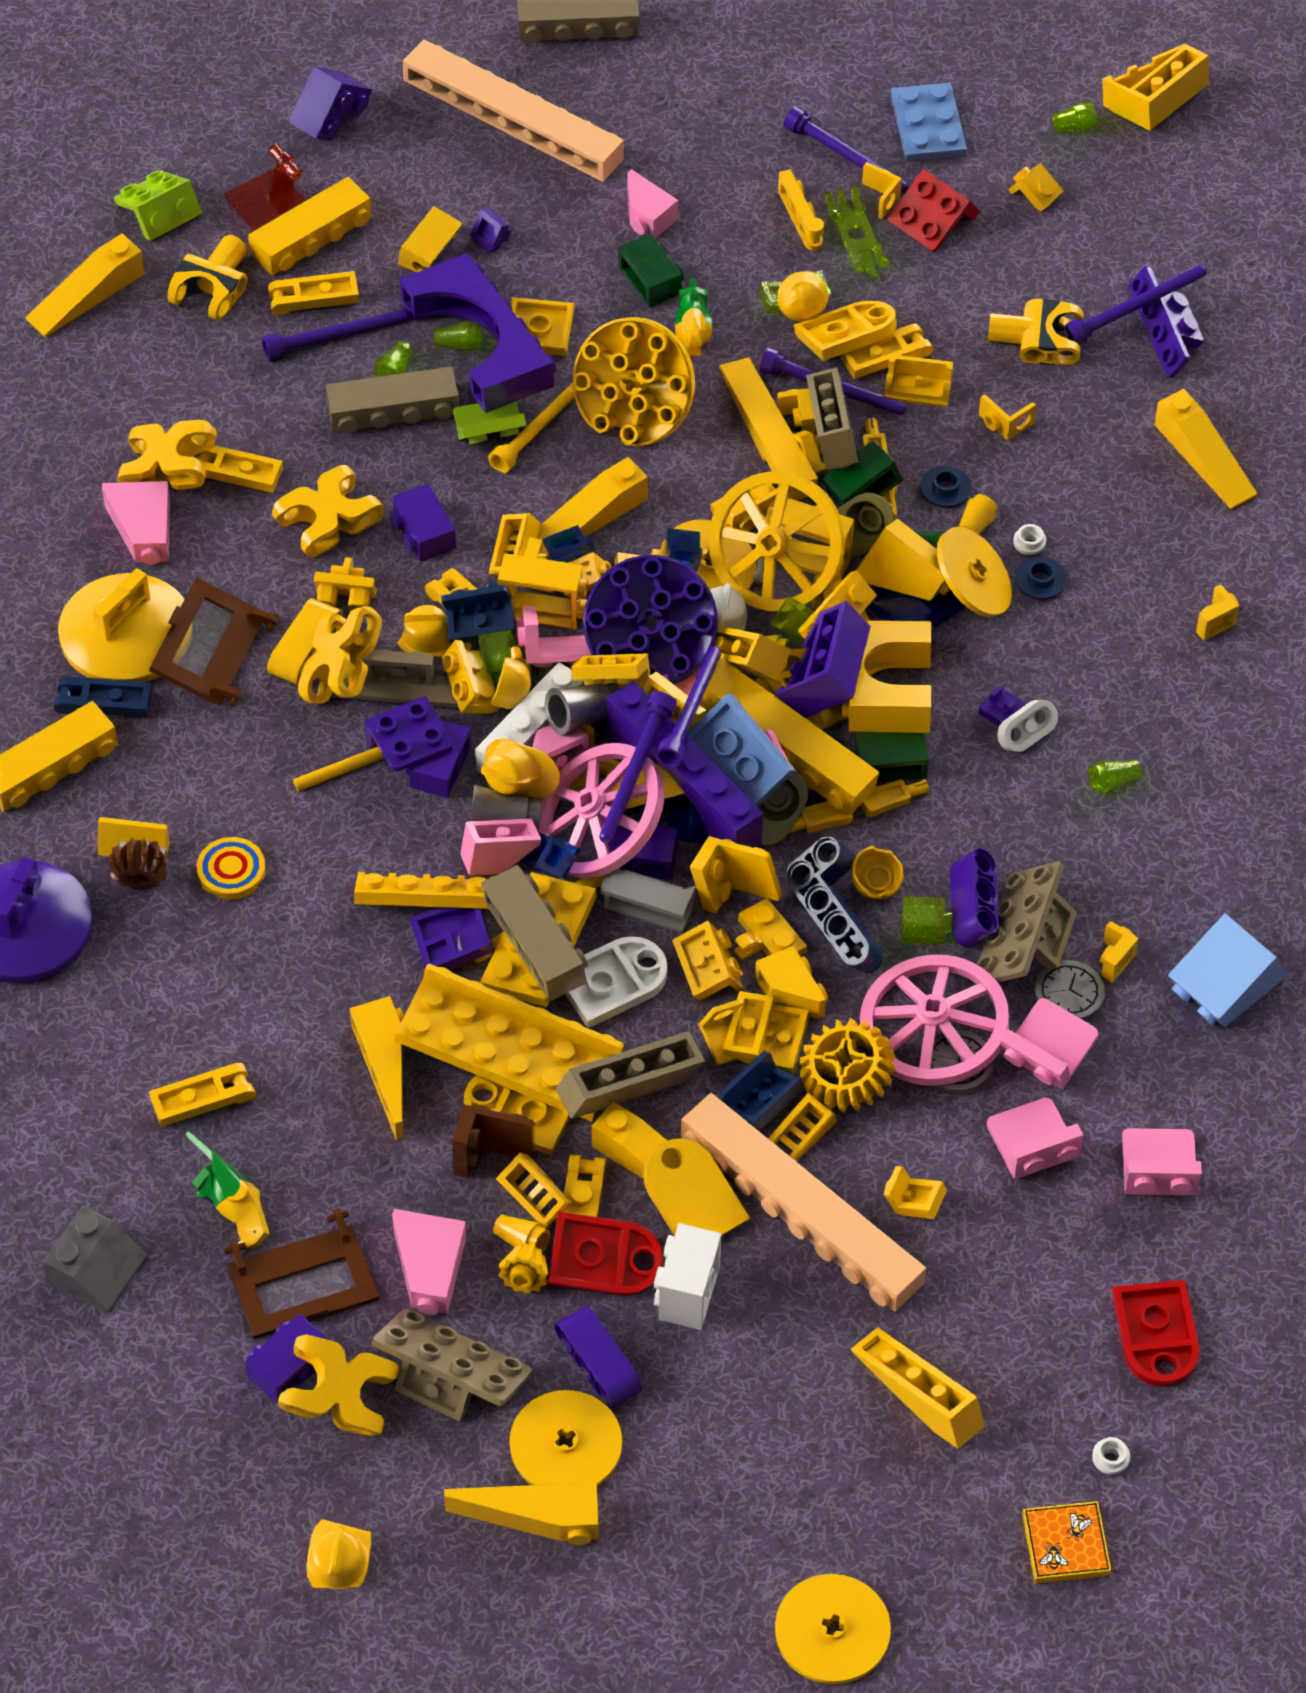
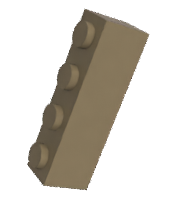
M517 0L519 41H567L582 38L596 40L604 37L628 38L630 36H639L638 0Z
M452 366L325 384L327 406L333 433L341 431L351 433L357 429L369 427L384 428L390 424L404 422L414 424L420 420L432 418L447 419L454 415L453 409L459 407V395Z
M838 368L806 375L817 435L826 469H844L851 464L858 463L848 408Z
M516 865L481 882L485 904L549 1002L587 983L584 969L588 967V963L583 952L579 948L574 950L570 944L572 940L567 928L563 923L559 925L554 920L555 913L547 899H540L538 896V886L530 874L525 876L519 865Z
M690 1031L571 1068L555 1089L570 1118L574 1119L605 1109L612 1101L620 1104L687 1082L693 1078L705 1060Z

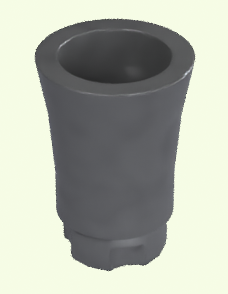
M599 683L571 688L549 689L545 696V713L551 728L557 734L563 735L581 726L606 720L607 697L620 690V688L615 683Z
M474 785L471 821L532 818L536 829L539 830L542 799H528V795L520 794L505 795L495 790Z

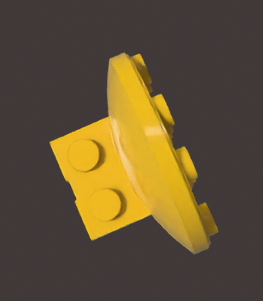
M620 318L597 328L581 346L573 368L574 397L584 420L590 427L601 434L613 429L615 426L620 427V438L625 442L623 443L625 445L640 447L654 444L667 438L683 423L693 402L695 375L692 361L685 346L668 328L647 318ZM601 422L606 423L605 428L601 427Z
M138 568L132 573L115 574L97 579L76 592L67 602L61 613L58 634L62 652L70 665L87 678L139 682L153 680L159 676L148 670L171 627V624L168 622L176 606L181 607L185 599L168 583L148 576ZM192 623L172 660L175 664L183 658L190 645L193 632Z

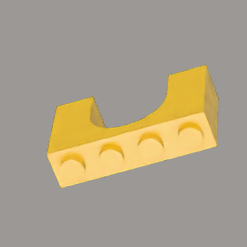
M865 620L871 627L855 693L852 699L842 704V718H849V732L930 733L931 685L887 684L874 679L871 675L888 668H930L931 621Z

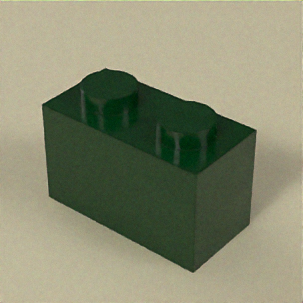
M651 233L618 247V267L648 307L679 295V289H682V281H684L683 271L677 263L674 264L666 247L662 243H658Z
M874 440L857 451L858 463L851 464L844 469L834 468L822 478L829 495L840 507L863 493H875L882 497L903 481L895 461Z
M856 733L855 755L880 772L877 782L927 778L929 758L924 733Z

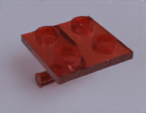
M278 143L271 145L268 149L270 151L269 154L276 160V167L224 193L227 201L253 231L306 201L294 188V180L301 178L303 171L295 164V158L290 153L285 152Z

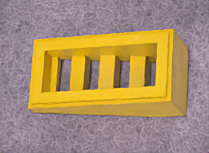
M530 513L502 515L489 569L490 575H499L504 553L514 552V555L523 556L529 538L537 537L541 523Z
M807 1093L768 1139L774 1144L779 1140L793 1150L789 1156L797 1162L837 1122L836 1115ZM808 1112L819 1120L816 1125L805 1117ZM801 1122L811 1131L806 1135L795 1125ZM789 1131L802 1140L799 1145L786 1136Z
M520 1152L496 1178L537 1222L544 1225L545 1229H548L557 1219L558 1211L563 1212L571 1204L567 1197L528 1154ZM527 1170L530 1174L518 1186L516 1181ZM536 1179L539 1183L526 1195L524 1191ZM545 1188L548 1193L535 1205L532 1201ZM554 1197L558 1203L545 1216L541 1210Z

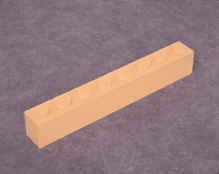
M423 40L403 60V78L405 82L602 182L624 160V140L617 135L609 133L593 125L590 121L583 120L569 113L564 108H559L540 96L534 95L518 87L516 84L508 82L492 72L484 70L468 62L466 59L444 50L441 46Z
M710 1093L681 1119L682 1139L692 1140L702 1145L711 1154L722 1174L725 1172L733 1178L736 1187L747 1196L752 1194L761 1201V1205L767 1214L772 1217L779 1216L784 1220L795 1237L801 1240L806 1238L815 1246L817 1254L827 1262L834 1261L842 1268L844 1276L850 1282L862 1284L869 1290L871 1298L882 1307L887 1305L896 1312L924 1285L926 1267L714 1094Z

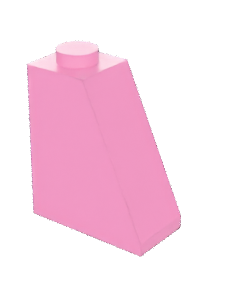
M168 481L102 483L105 508L135 562H143L148 565L169 562L170 494Z
M394 1209L392 1214L394 1235L411 1307L417 1308L419 1312L426 1315H436L438 1312L448 1314L466 1241V1222Z

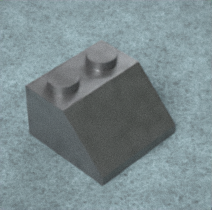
M82 1205L46 1255L42 1264L46 1282L109 1313L147 1259L148 1254L113 1220Z

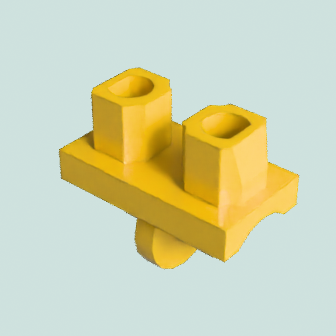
M345 557L343 566H331V573L315 571L314 584L317 591V600L336 608L338 594L349 595V610L368 607L371 598L376 597L377 588H375L374 578L364 577L365 569L354 568L353 558Z

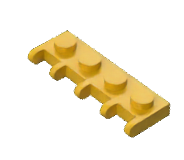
M358 872L354 904L489 909L485 904L481 882L486 879L482 877L465 879V875H458V879H452L448 876L431 878V874H424L423 878H417L414 875L397 877L396 873H389L388 877H383L380 874H365V872Z

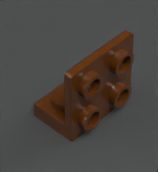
M464 1104L452 1140L454 1176L468 1179L471 1167L478 1168L482 1150L516 1157L521 1152L528 1154L534 1159V1121L517 1113L509 1115L493 1111L489 1107L482 1105L470 1106Z

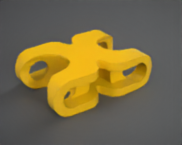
M204 420L180 421L174 424L167 433L159 424L133 427L130 431L128 442L135 453L143 455L135 461L122 464L117 476V482H160L169 480L171 486L176 490L201 487L205 482L207 472L201 462L194 456L211 450L214 447L217 438L216 429Z
M340 465L320 475L317 480L318 491L308 487H299L281 497L274 504L272 515L283 527H288L300 521L312 523L302 534L301 549L309 558H314L338 544L340 541L339 530L349 534H358L381 521L384 514V505L372 495L356 500L344 497L347 493L354 490L356 478L355 473L350 467Z
M356 608L350 612L347 620L335 613L323 616L320 619L312 640V646L317 649V652L305 663L298 684V692L305 702L311 705L324 703L330 699L333 692L345 699L355 697L360 693L368 672V665L363 662V659L371 654L376 647L382 627L381 617L373 608ZM363 617L367 619L368 624L367 630L364 633L359 632ZM332 624L335 626L337 631L334 634H332L331 631ZM348 678L349 681L348 688L344 685L343 679ZM315 679H320L318 693L315 695L312 683Z
M311 1335L296 1337L293 1347L296 1357L313 1365L317 1372V1384L313 1390L290 1388L282 1392L278 1400L280 1409L311 1420L321 1417L331 1409L333 1423L339 1429L371 1437L381 1435L384 1419L381 1415L374 1413L364 1406L360 1399V1389L364 1382L380 1384L392 1382L397 1378L399 1372L397 1363L367 1352L358 1354L347 1363L345 1350L339 1343Z

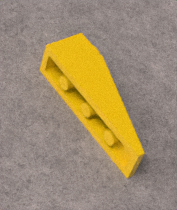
M123 233L93 252L25 317L26 320L44 337H47L145 275L142 251Z
M1185 389L1158 402L1154 425L1231 510L1257 497L1256 490L1212 422Z
M629 457L600 473L540 525L536 539L543 540V554H547V560L648 500V476Z
M718 626L714 646L721 649V657L741 672L778 681L780 675L787 667V659L791 650L758 633Z
M388 996L350 1008V1018L353 1032L396 1140L403 1138V1045L395 1042L394 1038L404 1018V1014L400 1007L395 1009L391 997Z
M614 1101L591 1126L592 1147L644 1179L643 1172L647 1159L659 1145L667 1141L645 1121ZM667 1151L662 1154V1162L667 1168L676 1169L680 1166V1159L676 1153Z
M877 1327L851 1348L852 1353L933 1432L957 1449L985 1427L977 1396Z
M597 1483L444 1489L445 1510L447 1512L558 1541H568L573 1545H585L590 1543L591 1540L599 1539Z

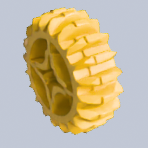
M852 1018L849 1019L846 1026H843L841 1021L836 1019L835 1028L829 1029V1027L823 1025L822 1031L824 1034L821 1036L812 1034L811 1040L814 1045H804L803 1051L806 1056L800 1057V1065L802 1067L800 1077L805 1082L804 1087L807 1093L820 1103L824 1102L829 1110L838 1105L839 1110L843 1113L846 1112L849 1105H852L854 1110L859 1112L860 1103L864 1101L872 1106V1096L874 1095L884 1097L882 1086H892L890 1075L895 1073L896 1067L893 1063L895 1054L893 1049L890 1048L889 1039L882 1036L879 1028L876 1026L871 1028L865 1020L857 1026L856 1021ZM857 1046L870 1050L874 1053V1057H866L865 1053H858ZM822 1074H829L830 1077L837 1078L839 1081L838 1085L825 1081L822 1078Z

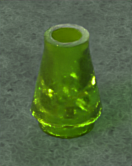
M1082 101L1057 114L1051 115L1055 133L1063 131H1089L1091 127L1098 126L1093 102L1085 103V101Z
M471 320L434 329L435 347L473 351V348L481 347L482 335L478 322L472 323Z
M405 341L397 342L392 349L375 362V376L381 377L405 373L409 359L413 354L411 345Z
M1136 759L1097 760L1094 765L1088 768V780L1091 788L1096 792L1102 791L1107 793L1132 780L1139 779L1141 776L1140 764Z

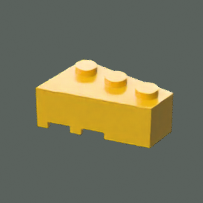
M1183 44L1152 57V63L1140 68L1136 65L1127 68V73L1113 79L1111 75L1102 79L1103 105L1123 118L1151 131L1209 84V56L1187 44Z

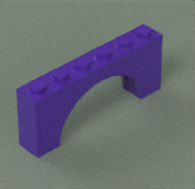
M468 254L399 278L402 303L415 320L431 316H453L467 319L485 328L497 341L498 345L493 354L485 362L469 370L471 394L485 413L554 387L553 373L556 372V365L552 356L545 354L538 338L531 336L521 317L517 318L509 301L502 299L495 283L488 281L479 263L475 264Z
M634 681L607 697V744L622 743L636 747L649 718L647 703L650 697ZM667 717V720L662 721L648 757L662 767L682 788L700 815L709 836L722 840L729 839L736 844L751 848H762L763 813L687 735L683 741L686 753L680 766L668 768L656 760L655 753L660 742L671 736L676 725Z

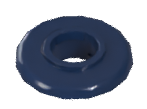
M939 466L930 469L921 480V492L925 499L940 507L960 505L968 499L972 491L971 481L967 474L951 466ZM942 481L952 482L954 486L950 488H944L938 485V483Z
M1033 557L1026 559L1018 566L1015 571V582L1019 590L1026 596L1034 599H1049L1063 591L1067 583V574L1064 568L1055 560L1047 557ZM1043 572L1049 575V578L1040 580L1035 578L1033 574Z

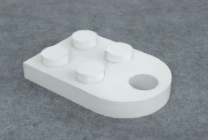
M641 937L619 938L584 955L588 963V967L584 969L587 983L565 995L586 1027H593L656 996L664 987L667 979L666 957L663 951L650 940ZM648 957L654 959L657 963L652 967L646 968L639 965L638 961Z

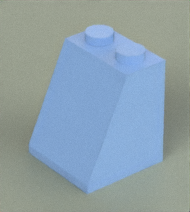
M1224 913L1168 976L1175 984L1171 988L1174 993L1186 1003L1190 999L1194 1000L1200 1006L1197 1012L1208 1023L1213 1025L1218 1021L1225 1028L1286 978L1288 974L1275 955Z

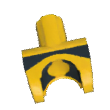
M229 234L223 237L208 260L190 253L187 254L177 267L169 284L168 302L178 306L184 297H188L191 294L204 292L212 294L211 297L213 298L209 305L208 315L210 318L220 321L233 308L246 289L247 274L236 270L247 254L246 244L240 238Z
M1032 299L1025 305L1024 317L991 313L988 341L1021 344L1020 358L1025 363L1073 365L1080 359V346L1076 342L1068 340V338L1061 337L1056 332L1064 329L1066 323L1074 320L1065 318L1066 314L1074 315L1078 320L1084 319V312L1080 307L1072 303L1049 299ZM1071 351L1074 354L1066 356L1062 355L1060 352Z

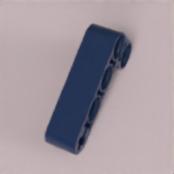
M822 837L788 866L786 881L842 960L860 972L866 974L873 973L881 966L883 961L881 948L834 885L851 869L854 862L853 853L836 839ZM836 851L835 858L829 862L830 855ZM810 873L809 880L803 884L805 876ZM829 898L826 907L821 909L824 900ZM847 923L846 930L839 935L841 927ZM857 945L860 946V947H861V950H860L861 953L859 952L858 949H856V948H854V947L857 946Z

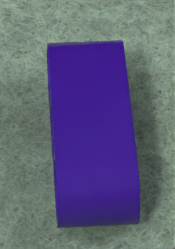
M980 847L963 856L950 867L952 932L956 941L965 948H971L995 934L999 927L996 863L989 851Z
M585 1306L554 1324L559 1340H565L569 1346L566 1350L578 1367H583L588 1373L585 1377L599 1397L604 1396L608 1402L606 1406L609 1409L642 1392V1384L636 1371L590 1307Z

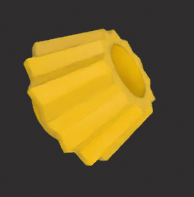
M517 1245L499 1264L501 1271L498 1276L504 1280V1286L512 1287L516 1292L522 1291L527 1294L531 1291L540 1292L541 1286L548 1284L546 1256L542 1254L541 1249H537L534 1245Z

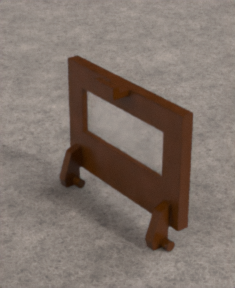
M196 577L181 607L176 606L168 622L171 624V627L148 671L213 704L221 706L226 697L231 700L229 705L235 707L243 690L239 687L233 688L230 686L261 623L268 625L266 630L272 632L279 619V614L262 611Z
M338 1208L333 1210V1215L327 1216L328 1223L336 1221L338 1227L336 1230L250 1257H242L241 1250L247 1249L245 1242L238 1244L237 1240L230 1242L229 1247L223 1248L225 1255L233 1253L235 1259L234 1262L228 1263V1268L253 1339L275 1333L276 1329L283 1322L291 1321L298 1314L310 1322L379 1300L378 1292L353 1225L346 1226L344 1218L350 1217L348 1210L341 1212V1209Z

